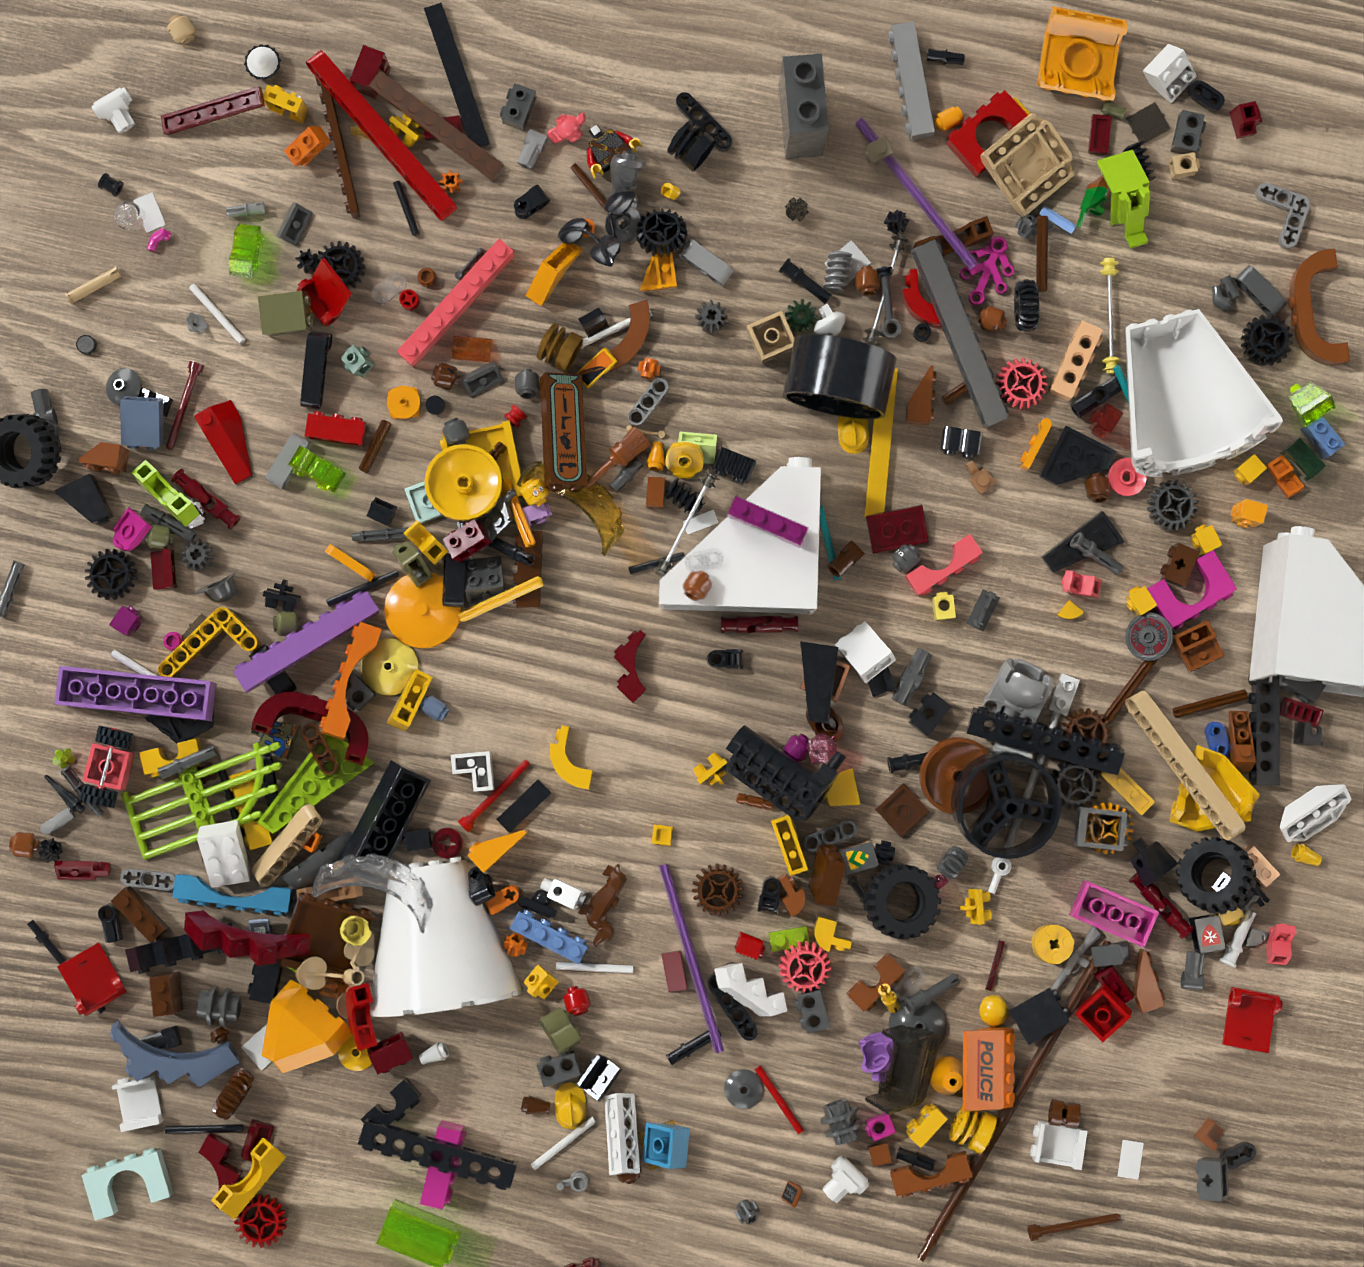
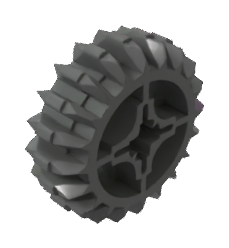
M1168 480L1166 484L1161 482L1159 484L1160 488L1157 486L1153 488L1155 493H1149V496L1153 498L1147 500V503L1152 505L1147 508V511L1153 512L1149 515V518L1155 516L1156 519L1153 524L1161 522L1159 525L1160 529L1164 528L1165 525L1167 531H1171L1172 526L1174 531H1178L1179 526L1185 529L1186 524H1192L1191 519L1197 517L1193 513L1199 511L1198 507H1194L1195 504L1199 503V500H1193V497L1197 496V494H1190L1192 487L1185 489V482L1180 486L1179 480H1175L1174 483ZM1169 491H1176L1180 493L1183 497L1176 498L1174 497L1173 493L1170 494ZM1163 494V499L1165 503L1164 506L1159 509V499ZM1180 502L1179 504H1177V505H1176L1174 508H1172V509H1171V508H1169V509H1167V510L1165 509V508L1169 507V505H1170L1171 503ZM1186 502L1187 510L1182 517L1181 506ZM1170 513L1177 521L1169 520L1162 514Z

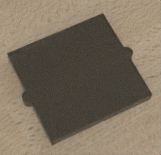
M1155 102L1126 118L1133 130L1132 134L1136 135L1138 141H1145V143L1171 129L1164 118L1165 114L1161 113Z
M201 613L193 624H189V628L182 635L183 640L207 617ZM212 624L206 627V633L210 635L214 632ZM222 631L200 654L207 659L215 649L219 648L218 645L227 634ZM195 638L192 641V646L197 648L200 645L199 638Z

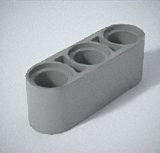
M689 239L678 254L684 261L722 287L734 272L728 264L692 239Z
M655 379L630 410L628 421L631 426L636 428L642 427L668 393V383L665 379ZM657 384L665 386L663 392H657L654 388ZM651 399L654 402L653 406L645 407L643 405L644 400ZM634 414L642 416V420L638 423L633 422L631 418Z
M292 433L265 479L280 489H284L307 453L311 442L296 433Z

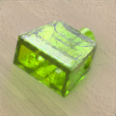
M1312 382L1302 387L1299 384H1294L1290 388L1291 394L1288 398L1291 407L1304 427H1307L1336 408L1332 395Z

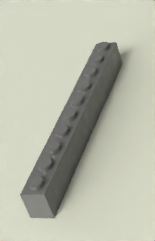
M932 240L912 249L911 254L983 428L1009 418L1007 415L1009 411L1007 405L1002 403L1000 398V388L998 385H995L992 379L994 378L993 371L990 367L988 368L985 362L987 360L986 354L978 345L980 342L979 337L971 328L972 320L964 311V301L957 294L956 281L950 277L949 264L943 260L941 255L943 253L942 247L939 243H936V240Z

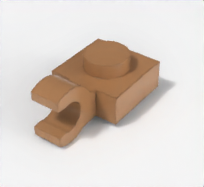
M973 460L965 465V468L973 476L969 479V482L980 495L996 483L985 468L979 471Z

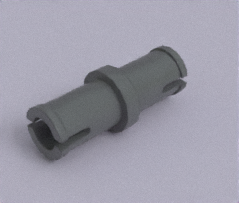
M634 458L625 469L620 470V474L609 486L616 493H619L628 481L631 482L633 480L632 477L644 465L637 458Z

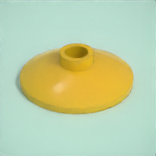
M352 1034L338 1050V1057L347 1069L361 1071L368 1068L372 1063L367 1049L359 1051L358 1056L353 1054V1050L357 1049Z

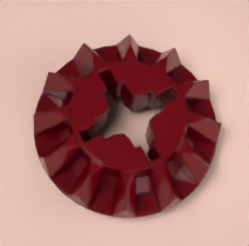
M452 828L438 830L432 839L434 852L439 857L446 859L458 855L463 846L461 835ZM448 835H450V841L456 845L449 846L446 851L445 844L439 841L446 840Z

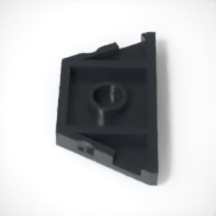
M214 709L212 721L149 715L145 719L177 744L214 728Z

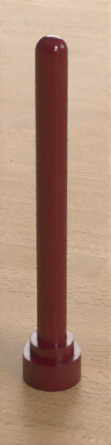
M189 361L187 367L190 374L166 444L168 450L174 448L196 378L204 369V365L197 362Z

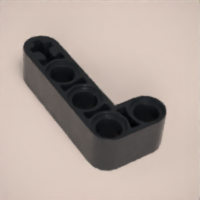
M318 331L308 333L300 399L301 407L321 409L327 355L328 351L331 350L333 340L331 333Z
M729 962V963L725 964L724 966L729 965V964H737V963ZM715 972L712 973L707 979L710 991L741 1037L747 1041L754 1040L758 1034L755 1023L742 1004L736 1001L733 996L730 1003L725 1004L722 1002V996L729 993L710 984L711 980L716 978ZM735 1010L743 1012L741 1019L736 1020L733 1018L732 1014ZM745 1021L749 1029L754 1028L752 1029V1035L744 1034L746 1031L742 1023Z

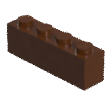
M532 531L536 543L533 547L529 548L525 546L520 532L519 535H515V546H520L525 552L533 554L535 560L529 558L530 561L534 562L532 566H527L520 561H514V565H518L517 573H514V584L520 585L537 576H542V531ZM541 587L514 599L513 604H516L517 608L540 609Z

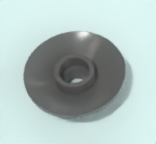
M630 206L620 216H612L615 234L621 243L629 242L637 236V224L641 222V215L634 207ZM607 215L605 229L607 234L611 236L612 233ZM624 219V224L619 225V221Z
M121 368L110 375L106 383V394L109 400L116 405H120V400L125 396L138 397L142 388L141 379L131 369Z
M741 1069L729 1075L725 1082L724 1092L727 1100L733 1106L746 1109L759 1102L763 1093V1085L756 1073L747 1069ZM741 1087H746L748 1089L747 1092L741 1093Z

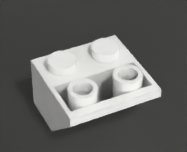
M1170 44L1143 70L1149 84L1170 103L1197 77L1185 51Z

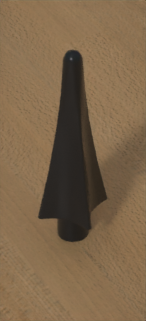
M44 776L63 799L70 811L76 810L81 814L85 810V807L81 804L83 801L79 800L80 798L63 788L50 776Z

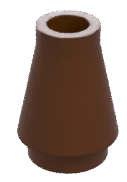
M530 1095L528 1097L524 1096L521 1112H525L526 1115L549 1114L551 1103Z

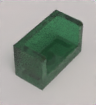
M1301 438L1294 440L1281 452L1283 455L1287 454L1306 475L1303 478L1305 481L1312 479L1326 466Z

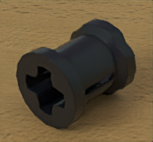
M104 173L98 182V188H104L111 192L114 197L121 193L124 185L122 181H116L111 178L108 173Z

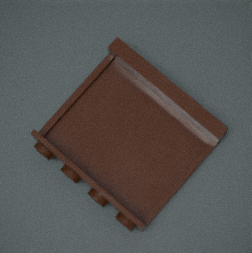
M310 893L305 895L299 894L286 935L308 933L311 936L309 954L280 958L277 961L280 966L297 970L306 959L319 957L327 965L325 973L344 974L347 969H353L350 964L351 959L346 958L344 955V948L347 942L342 939L340 934L343 920L351 915L362 917L368 921V927L370 928L372 920L376 921V917L367 908L359 910L348 903L339 905L329 898L320 900L317 899V896ZM327 977L344 982L343 978Z

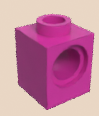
M887 1111L866 1119L867 1126H864L868 1138L872 1136L874 1141L896 1133ZM881 1122L884 1124L883 1130L875 1131L874 1125Z

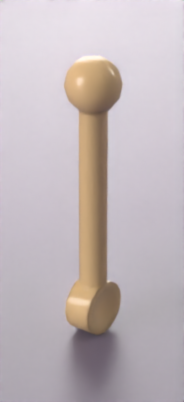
M628 425L626 431L629 432L633 426ZM638 429L644 434L655 435L660 439L665 437L664 431L654 432Z

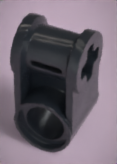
M535 185L524 195L516 199L514 202L515 215L519 219H527L538 210L544 208L550 202V199L539 185ZM519 207H526V210L524 211L523 209H519Z
M743 649L713 650L707 655V664L712 668L743 669L741 665ZM712 654L720 656L719 664L711 662L710 657Z
M477 866L473 867L468 872L470 897L473 903L479 906L494 898L495 890L492 877L484 874Z
M769 876L764 879L757 912L762 910L773 912L774 915H777L780 882L776 877ZM769 881H775L777 887L775 890L770 891L766 888V884Z

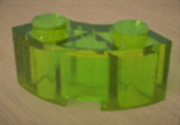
M240 223L237 225L229 257V275L252 278L254 272H258L259 249L264 242V234H261L260 226Z
M302 446L298 447L288 464L294 469V474L301 478L304 475L318 483L316 487L324 492L330 490L335 493L346 475L339 468Z

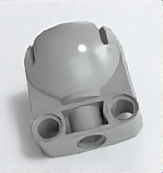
M1008 658L1002 664L989 692L984 697L983 707L988 708L993 713L998 711L1004 712L1011 718L1027 717L1031 719L1030 723L1034 724L1053 690V678L1050 675H1044L1045 673L1041 668L1027 661ZM995 702L997 705L994 707H989L987 703Z

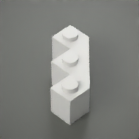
M742 963L729 964L714 969L718 988L729 993L745 1007L752 1009L758 1016H774L788 1011L784 993L775 992L767 994L763 978L746 980Z

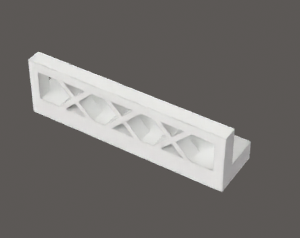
M615 1093L604 1096L609 1174L640 1173L635 1095ZM623 1098H628L629 1107L627 1110L623 1106ZM626 1118L630 1121L629 1129L624 1124ZM627 1138L631 1141L630 1149L626 1146ZM629 1157L633 1161V1169H628L627 1167Z

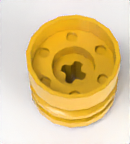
M962 1105L952 1121L949 1139L953 1142L958 1139V1144L960 1145L964 1144L968 1139L967 1148L981 1154L993 1135L997 1117L986 1111H983L977 1117L978 1111H963Z

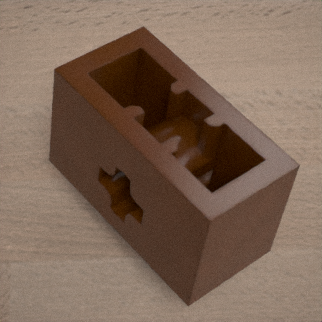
M1181 543L1171 546L1167 553L1169 557L1167 564L1164 563L1160 570V574H1162L1160 580L1164 579L1167 583L1179 588L1186 587L1200 551ZM1180 561L1179 565L1182 567L1177 569L1175 562Z

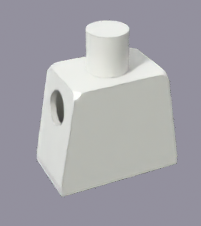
M544 878L540 889L548 892V898L572 909H580L588 894V891L560 879L551 881Z

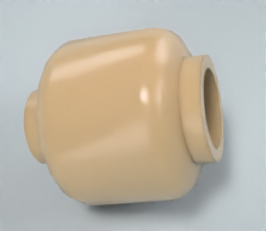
M177 14L169 19L170 23L167 26V30L174 42L185 45L195 38V27L187 16H179Z

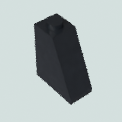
M87 474L55 490L59 497L95 525H105L110 522V518L114 517L95 476Z

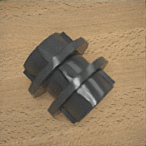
M213 986L211 991L202 990L197 1005V1016L200 1019H205L207 1025L210 1026L214 1024L215 1019L220 1020L221 1027H226L228 1022L237 1023L241 1012L242 998L239 994H233L231 988H226L224 994H219L217 986Z
M847 1099L836 1100L823 1106L825 1116L820 1119L821 1123L829 1124L830 1129L825 1131L826 1137H833L836 1145L846 1144L860 1137L858 1128L862 1126V1122L858 1119L854 1120L852 1116L858 1112L857 1107H850Z

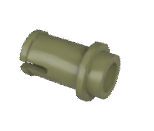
M1109 100L1104 101L1101 112H1103V115L1108 114L1122 120L1126 113V108L1115 105Z

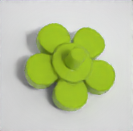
M66 748L64 753L61 749H57L54 753L56 757L52 759L54 765L60 764V768L63 769L68 766V763L72 764L75 762V757L72 755L70 748Z

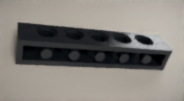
M1279 675L1272 676V682H1269V677L1249 681V685H1252V693H1249L1248 697L1249 704H1252V712H1249L1250 723H1252L1251 732L1256 763L1249 773V780L1252 781V785H1280ZM1262 684L1267 687L1265 694H1262L1260 691ZM1262 703H1264L1267 706V711L1265 713H1262L1260 711V705ZM1262 722L1267 725V730L1264 733L1260 730ZM1263 741L1267 744L1265 752L1260 749V744ZM1262 761H1265L1267 763V769L1265 771H1262L1260 768V763Z

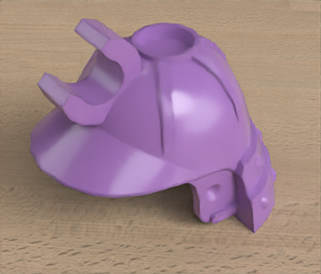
M877 1032L869 1034L858 1042L864 1057L861 1066L862 1070L872 1073L873 1081L886 1082L885 1072L890 1069L894 1061V1040L889 1033Z

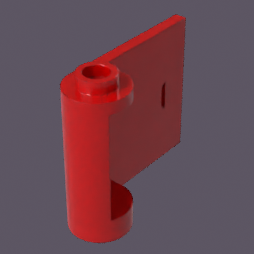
M325 258L321 259L312 278L309 280L303 279L298 283L297 291L308 292V295L311 297L310 309L324 327L333 324L339 318L352 295Z
M99 942L57 966L76 999L77 1004L74 1006L79 1015L84 1014L86 1017L127 993Z
M1232 987L1228 998L1222 1045L1269 1053L1274 1015L1281 1011L1283 1006L1280 996Z

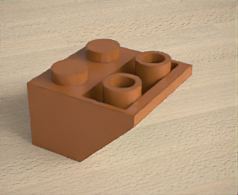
M100 442L81 456L78 462L90 471L101 472V469H103V471H107L110 474L120 475V472L126 473L129 450L119 444Z

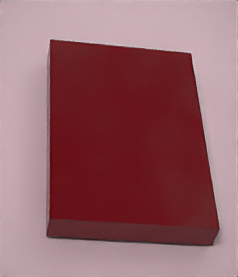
M922 504L866 516L873 554L899 549L904 544L914 546L929 542Z

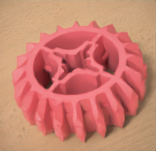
M1016 358L1013 360V364L1008 361L1006 363L1007 368L1004 366L1001 368L1003 373H998L997 377L1002 380H997L996 384L1002 386L999 387L1000 391H1003L1000 398H1007L1005 401L1006 405L1011 401L1013 402L1012 408H1015L1016 404H1018L1019 410H1022L1025 404V407L1029 409L1031 404L1036 406L1038 404L1037 400L1041 401L1043 399L1041 394H1046L1047 391L1042 387H1047L1048 383L1042 382L1047 379V375L1041 376L1044 369L1042 368L1039 371L1036 369L1039 363L1032 366V359L1025 363V358H1021L1019 363ZM1023 369L1030 372L1031 374L1024 376L1020 373V371L1017 372V370ZM1011 373L1014 385L1008 388L1007 378ZM1035 379L1036 391L1033 395L1030 382ZM1028 380L1024 386L1015 388L1019 382ZM1021 392L1027 398H1019L1012 393Z
M798 941V947L796 948L794 945H790L791 951L785 950L786 956L780 957L783 963L779 964V968L782 969L779 973L780 976H784L782 978L783 982H788V988L794 986L795 992L800 988L802 993H805L807 988L812 992V987L814 986L816 989H820L819 983L825 984L824 978L830 977L827 971H831V966L828 965L831 961L830 958H826L828 956L827 952H822L823 948L820 946L816 948L815 942L809 946L808 941H805L804 946H802ZM802 954H811L814 957L805 958ZM796 958L797 965L793 967L794 970L790 972V965L792 961ZM801 961L804 965L808 966L809 973L806 969L802 968ZM820 962L819 971L814 976L813 969L817 967V964ZM805 976L808 978V980H800L797 978Z

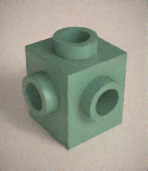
M352 345L346 349L345 354L341 357L345 363V369L362 378L376 365L369 357L370 352L363 346Z

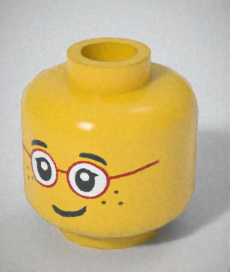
M533 477L521 485L520 493L528 505L536 504L539 507L547 501L545 497L548 496L549 490L545 488V484L541 479Z

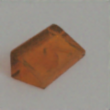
M454 336L452 358L456 360L490 362L492 339Z

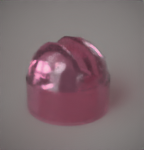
M941 874L933 877L935 880L934 886L938 887L939 890L949 882Z

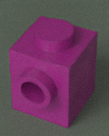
M130 605L129 607L121 606L109 625L123 635L130 636L133 631H137L140 627L142 617L138 615L139 611Z

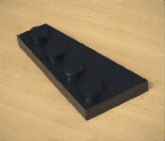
M1100 511L1041 556L1051 572H1056L1082 559L1089 558L1083 556L1082 552L1077 548L1070 546L1072 538L1079 532L1087 540L1095 542L1097 548L1101 551L1125 542L1104 511Z
M800 641L808 721L828 724L839 647Z

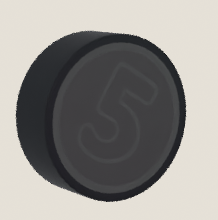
M82 335L77 339L76 347L82 354L90 355L95 352L97 343L91 336Z

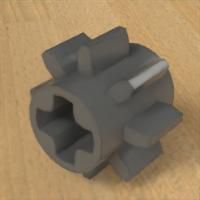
M1025 215L1024 218L1020 217L1015 226L1018 229V235L1029 239L1031 235L1035 237L1037 234V218L1031 215Z
M743 1200L736 1206L738 1211L735 1212V1215L741 1224L744 1222L747 1225L754 1223L758 1219L757 1213L760 1212L754 1200L751 1202Z

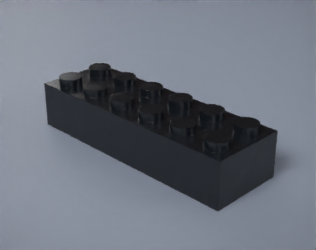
M391 760L337 864L349 873L378 884L431 780Z

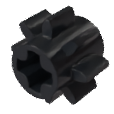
M897 209L893 213L889 211L884 224H887L888 231L897 234L899 231H905L909 220L906 219V213Z
M310 249L307 252L300 250L301 255L295 257L300 262L297 265L298 269L304 267L305 274L308 273V270L315 272L314 265L319 264L315 260L318 257L317 253L312 255ZM308 258H310L311 262H308L306 265L304 261H307Z
M54 838L50 840L45 839L40 842L42 846L37 849L40 859L46 860V863L52 860L55 862L60 859L59 855L63 853L61 843L55 841Z
M881 840V844L876 843L874 851L876 858H878V863L887 865V861H893L895 847H891V842Z

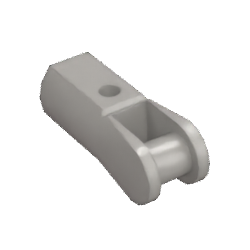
M67 807L52 819L43 823L40 831L43 834L51 835L74 820L76 815Z

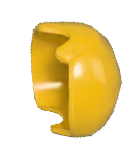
M992 994L984 997L979 1007L981 1021L993 1027L1003 1024L1008 1016L1006 1001L999 995Z

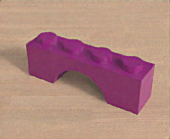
M735 496L727 514V517L764 530L800 548L809 528Z

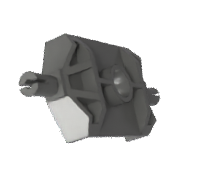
M513 488L504 496L499 497L491 511L475 519L483 525L491 542L513 521L514 514L509 502L517 495ZM490 517L491 524L486 527L484 522L486 518ZM457 521L458 529L463 527V524L467 521Z

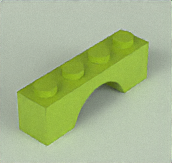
M146 460L131 472L137 482L185 527L200 515L193 503L181 492L178 493Z

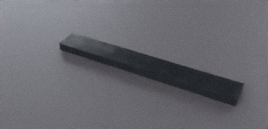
M442 2L426 7L424 11L467 137L481 148L488 146L490 142Z

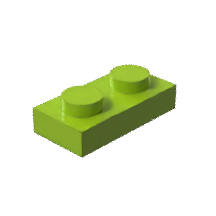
M807 926L768 932L772 952L791 949L790 945H794L796 948L798 947V941L802 946H804L805 941H808L810 945Z

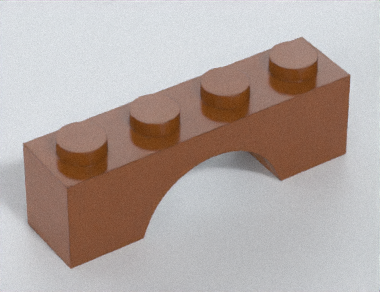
M965 1150L947 1155L944 1168L937 1174L922 1175L916 1172L911 1165L891 1169L890 1175L896 1196L901 1195L902 1198L913 1195V1192L916 1191L925 1193L931 1191L932 1187L939 1186V1188H945L950 1186L952 1182H968L969 1178H972L973 1173Z

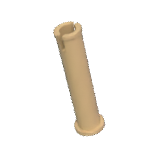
M115 266L70 292L66 291L65 295L73 306L74 302L121 278L122 275Z

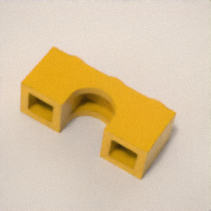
M200 739L177 743L178 755L176 758L179 760L202 750ZM163 748L139 752L144 775H151V778L160 776V772H158L159 767L174 762L165 757Z

